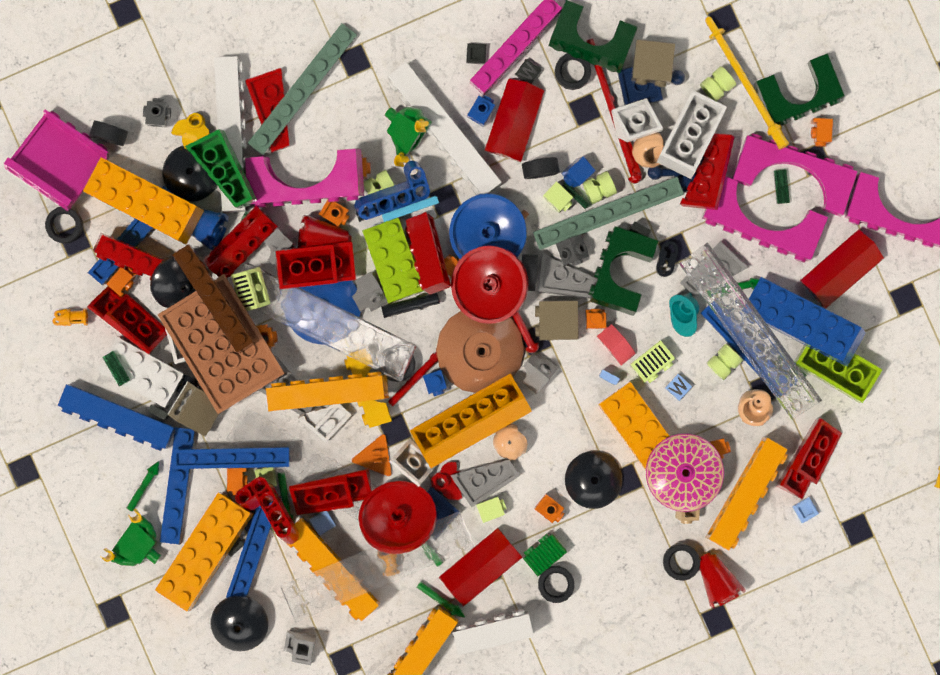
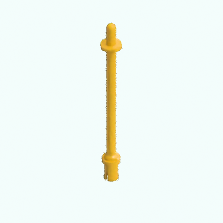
M706 17L705 22L712 32L709 38L716 39L767 124L768 135L772 136L779 150L785 148L790 143L783 134L781 125L773 121L722 36L725 32L724 28L718 29L713 19Z

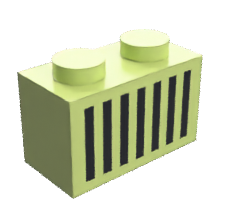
M260 267L231 275L236 294L247 311L271 304Z
M659 341L633 361L630 366L643 383L646 381L651 383L658 377L657 373L661 369L666 371L674 365L672 361L675 358L662 341Z

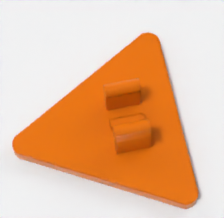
M382 434L353 457L352 462L386 476H391L386 436Z

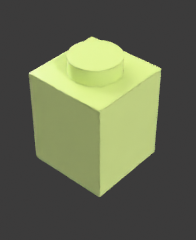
M557 181L543 195V198L559 213L561 210L566 212L573 204L571 202L573 197Z
M498 496L476 505L483 523L505 515L504 510H507L504 500H499Z

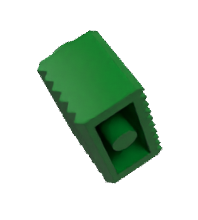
M546 533L538 540L540 542L539 545L535 548L530 546L523 552L525 554L523 560L537 577L567 553L566 549L553 534L548 535Z

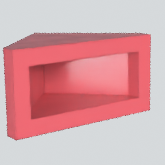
M612 324L597 335V338L621 366L636 354L627 340Z

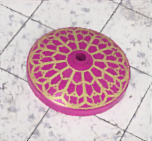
M677 434L662 440L652 450L646 464V481L652 495L665 507L680 512L695 511L708 505L719 493L724 479L723 462L718 451L707 440L692 434ZM684 469L689 471L687 477L682 475Z

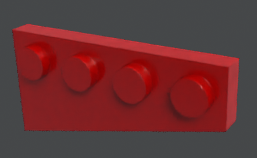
M281 68L245 80L261 125L284 97ZM288 126L283 129L269 147L271 153L290 146Z
M714 133L704 153L705 157L702 164L698 165L696 169L697 174L693 182H690L685 198H682L680 202L681 206L718 210L735 139L733 135Z

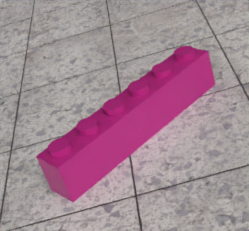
M543 0L470 79V84L484 96L561 13L562 7L554 0Z

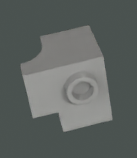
M278 228L264 241L271 251L268 260L274 266L276 265V250L292 249L295 246Z
M372 272L354 280L357 285V291L352 297L360 311L369 307L372 312L388 303Z
M532 354L523 365L527 375L522 383L537 395L557 371L558 367L545 356L539 359L535 354Z
M287 631L284 651L292 654V662L311 665L316 636Z

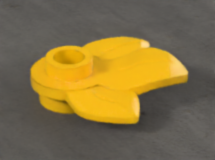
M192 113L187 119L179 120L171 132L172 135L182 136V143L185 149L186 145L210 134L209 129L205 126V118L200 113ZM199 121V124L193 125V122Z

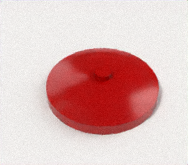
M482 246L466 253L457 263L451 279L452 295L458 308L470 319L486 324L499 323L514 316L523 306L528 293V276L522 262L512 252L497 246Z
M394 481L380 485L366 496L361 504L358 520L363 537L372 547L389 554H402L419 548L430 538L436 526L437 513L433 499L422 487H418L411 482Z

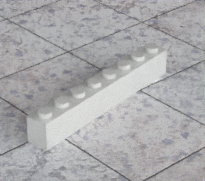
M237 56L214 58L217 125L218 129L225 131L245 173V158L247 157H244V149H247V140L243 138V130H246V121L242 119V111H245V102L241 100V92H244L243 80L240 81V73H243V64ZM221 191L222 212H247V207H250V204L241 209L235 208Z
M407 62L388 75L390 80L388 82L389 86L394 92L396 90L399 91L402 95L400 99L404 105L421 109L424 117L432 121L427 134L430 137L434 135L437 139L435 144L442 152L445 150L449 154L447 159L454 167L457 165L460 168L461 172L459 174L465 181L469 180L472 183L473 187L471 189L476 195L489 194L501 185L502 182Z

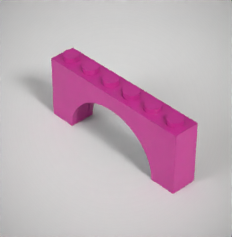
M756 134L745 137L732 179L738 181L739 184L750 187L755 177L763 169L777 164L794 165L809 172L819 183L824 197L822 211L840 217L844 215L858 172L853 170V166L848 164L840 166L835 164V160L829 158L822 160L816 158L817 155L814 153L806 152L804 154L798 152L799 149L793 146L779 150L774 140L767 142Z
M361 149L337 150L336 162L330 174L320 183L307 188H295L281 181L273 171L269 157L245 158L246 177L257 198V201L251 204L257 205L259 208H264L269 203H273V207L285 206L284 202H291V205H302L303 201L310 200V204L321 203V199H328V202H339L340 198L347 197V201L358 200V196H364Z
M863 172L858 173L844 217L849 219V223L855 225L863 223L867 225L868 229L878 231V228L886 230L885 234L890 236L902 235L904 240L915 242V240L921 241L925 247H940V217L926 224H911L897 219L887 211L880 200L878 193L879 177Z
M725 177L718 210L705 209L702 219L706 220L705 224L712 227L719 225L724 227L723 231L727 233H739L742 239L747 241L754 239L759 241L758 245L768 249L770 246L777 249L776 252L785 256L788 253L794 255L795 260L803 263L812 259L828 217L809 210L804 219L791 229L783 231L763 229L753 224L742 213L736 196L738 181Z

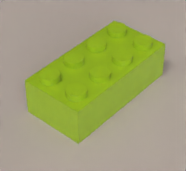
M399 218L362 230L388 304L425 292L420 288L418 282L420 276L415 269L414 260Z
M805 345L793 363L858 403L864 402L882 372V369L857 354H854L848 366H845Z

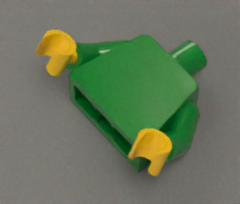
M390 107L384 116L391 121L387 133L391 136L396 148L394 164L398 167H404V163L409 161L408 156L405 155L417 149L432 121L424 117L421 109L405 107L397 112Z
M133 509L137 514L135 517H131L128 514L132 523L112 549L113 552L108 548L103 549L108 552L106 557L100 556L105 562L111 561L121 566H136L137 564H142L145 559H148L153 564H156L160 559L161 554L153 549L158 542L154 527L149 520L141 516L138 509Z

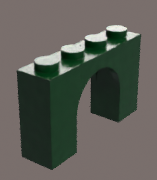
M566 0L548 46L556 51L570 54L574 58L586 60L592 65H599L611 72L620 73L638 27L620 20L614 37L610 42L600 46L588 44L579 36L577 31V24L584 6Z
M828 53L814 58L807 63L816 89L812 100L805 104H793L786 100L780 91L774 75L754 83L758 96L776 124L783 126L788 124L787 120L794 118L796 121L805 117V113L809 111L816 113L823 110L822 106L830 104L831 107L841 103L840 99L845 95Z
M614 226L613 230L607 233L605 242H608L606 249H602L600 260L603 261L601 267L597 266L594 277L597 280L595 285L591 284L588 295L591 296L590 302L634 316L642 294L618 286L611 277L610 265L613 260L621 256H631L650 263L654 257L658 240Z

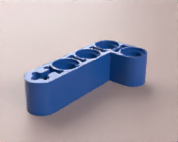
M409 161L405 164V182L358 198L355 201L354 207L362 219L368 220L427 199L430 189L425 172L420 164L416 161ZM418 169L416 174L410 175L412 170ZM423 186L421 191L416 192L418 187ZM400 193H405L402 198H397ZM387 199L384 204H379L381 200Z

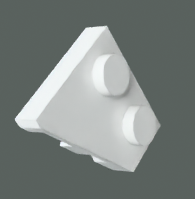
M341 404L325 405L299 415L298 419L326 443L347 421L351 413Z

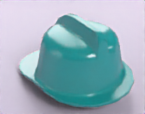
M691 293L672 296L669 300L672 326L679 335L690 337L697 330V315L700 311L699 303L692 297Z

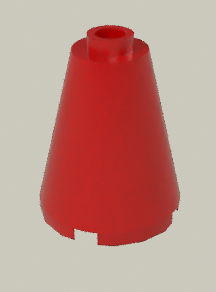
M303 215L301 219L304 227L299 228L298 248L350 242L352 240V235H349V232L345 229L308 215Z
M707 553L700 557V571L711 609L715 608L714 604L718 603L719 606H722L739 597L738 592L740 591L745 593V588L716 554L711 555V553Z

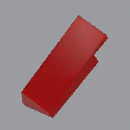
M508 79L484 151L521 163L545 90L528 82Z
M858 229L806 274L800 282L821 306L826 309L882 261L884 257L875 242Z
M352 241L275 251L279 289L356 280Z
M109 286L87 306L88 309L147 354H151L167 336L165 327L128 294L121 297Z
M816 419L777 482L776 487L803 499L810 483L817 485L842 433L823 419Z
M369 469L292 485L289 486L296 514L301 515L354 507V501L364 500L372 491Z
M497 528L440 575L439 578L464 607L518 562L522 556Z

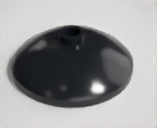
M184 146L174 149L166 158L162 170L163 181L166 188L174 195L188 202H196L207 198L216 189L217 184ZM189 168L193 169V173L191 175H187L186 173L187 169Z
M173 256L166 258L156 267L150 280V290L153 298L165 308L171 307L196 291Z
M589 451L578 455L570 462L565 473V487L571 499L578 505L589 509L603 508L612 503L619 495L622 488V473L619 465L612 457L602 452ZM592 477H597L598 482L596 484L591 483Z
M234 595L223 599L217 604L212 613L210 624L214 637L222 646L241 652L257 647L264 640L269 622L266 611L260 603L248 596ZM237 625V626H239L241 629H240V630H236V629L234 628V626Z

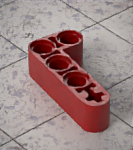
M255 478L237 491L235 495L236 502L248 511L261 506L274 532L286 544H294L298 540L299 532L275 488L265 478Z

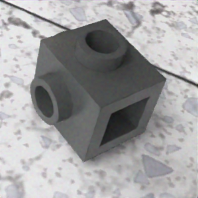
M152 98V101H147V106L143 107V117H146L145 124L147 126L167 128V119H171V108H168L169 105L164 102V99Z
M582 235L556 244L563 265L571 263L573 267L583 263L582 259L589 257Z

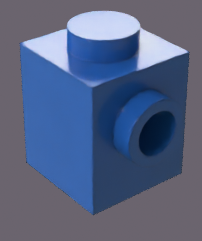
M486 95L483 97L478 96L467 114V118L484 127L495 109L494 100Z
M582 156L572 162L561 174L564 176L563 179L566 184L574 188L580 186L596 170Z
M441 370L423 376L428 394L433 393L435 397L445 393L444 389H447Z

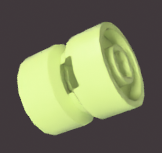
M721 66L712 73V78L707 77L700 83L706 95L716 102L724 96V91L729 92L736 86L732 76Z
M386 170L376 174L375 179L371 177L363 182L368 194L394 186Z
M607 171L597 175V179L590 178L582 183L592 205L601 201L603 196L608 198L617 194L614 183Z
M724 344L718 350V356L714 355L706 364L722 380H725L731 373L730 369H736L743 360L731 347Z

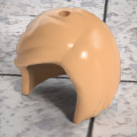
M657 132L636 139L632 154L639 165L646 168H654L661 165L657 163L664 147L661 134Z
M759 389L746 391L742 394L738 404L740 418L744 423L751 426L764 425L773 413L770 395Z
M515 424L507 425L494 435L493 446L496 452L503 458L516 460L527 450V439L518 431V426Z

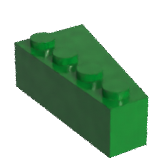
M218 129L185 146L235 208L241 209L257 201L224 130Z

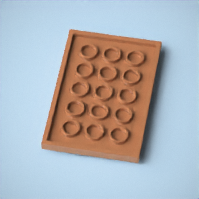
M225 274L214 281L255 342V344L241 353H236L196 291L158 314V317L218 414L285 374Z

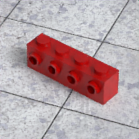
M256 205L203 259V262L218 277L225 274L228 278L240 264L247 260L254 250L260 247L261 243L278 226Z
M425 212L407 219L405 230L411 240L410 250L415 256L414 266L420 275L418 280L420 288L430 295L450 288L451 284L434 218Z
M100 233L93 249L94 253H97V258L104 261L111 259L115 261L114 265L125 269V266L133 269L132 272L139 276L146 274L152 277L156 267L165 260L104 233Z

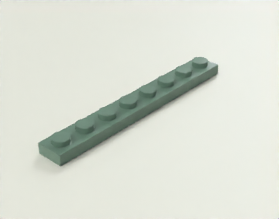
M341 23L253 135L248 145L261 155L265 154L357 35Z
M678 177L537 230L533 234L539 250L677 198L684 195Z

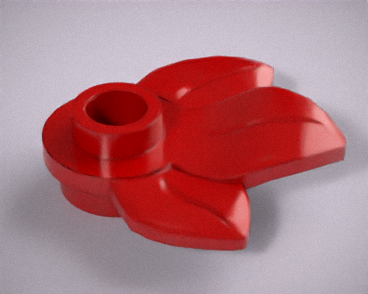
M456 462L444 464L440 472L436 473L431 480L432 487L436 491L442 492L450 500L462 499L460 489L450 476L460 472L456 471ZM443 478L445 481L444 485H438L437 480Z

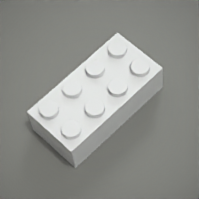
M692 90L657 163L692 179L727 106Z
M118 336L114 339L97 369L164 408H168L185 376V373L153 355L147 354L139 347Z
M523 609L512 611L513 615L505 616V613L493 616L494 619L486 621V618L475 620V624L467 625V622L456 625V629H453V636L458 655L534 637L528 611L524 612Z

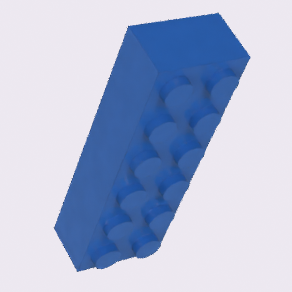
M762 277L759 279L742 310L748 317L845 366H848L866 334L862 327Z

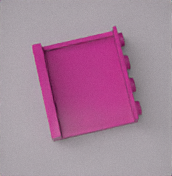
M45 109L43 117L11 159L8 157L5 160L4 167L7 171L60 207L69 211L83 193L100 157L108 160L109 153L104 145L94 143L88 134L84 132L81 134L75 130L76 127L68 121L66 123L63 122L54 111L49 112Z

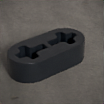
M672 241L665 242L660 249L656 272L661 277L670 276L674 270L678 246ZM672 245V249L675 252L671 253L669 258H666L667 251L664 248ZM666 260L668 261L667 267L670 268V271H666L663 274L659 267L663 266Z

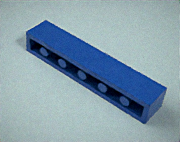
M66 384L58 406L62 408L61 411L72 415L74 412L80 415L79 419L87 422L94 420L98 422L97 426L107 430L108 427L116 429L115 433L126 437V434L134 436L133 440L144 444V441L149 442L152 448L159 451L162 448L168 449L175 431L174 426L69 384Z

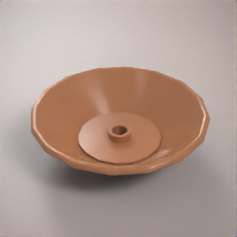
M460 311L449 318L440 331L436 352L439 367L448 381L463 391L476 393L510 373L514 377L521 367L524 347L521 332L511 318L499 323L486 324L474 321ZM484 348V354L480 355L478 349Z

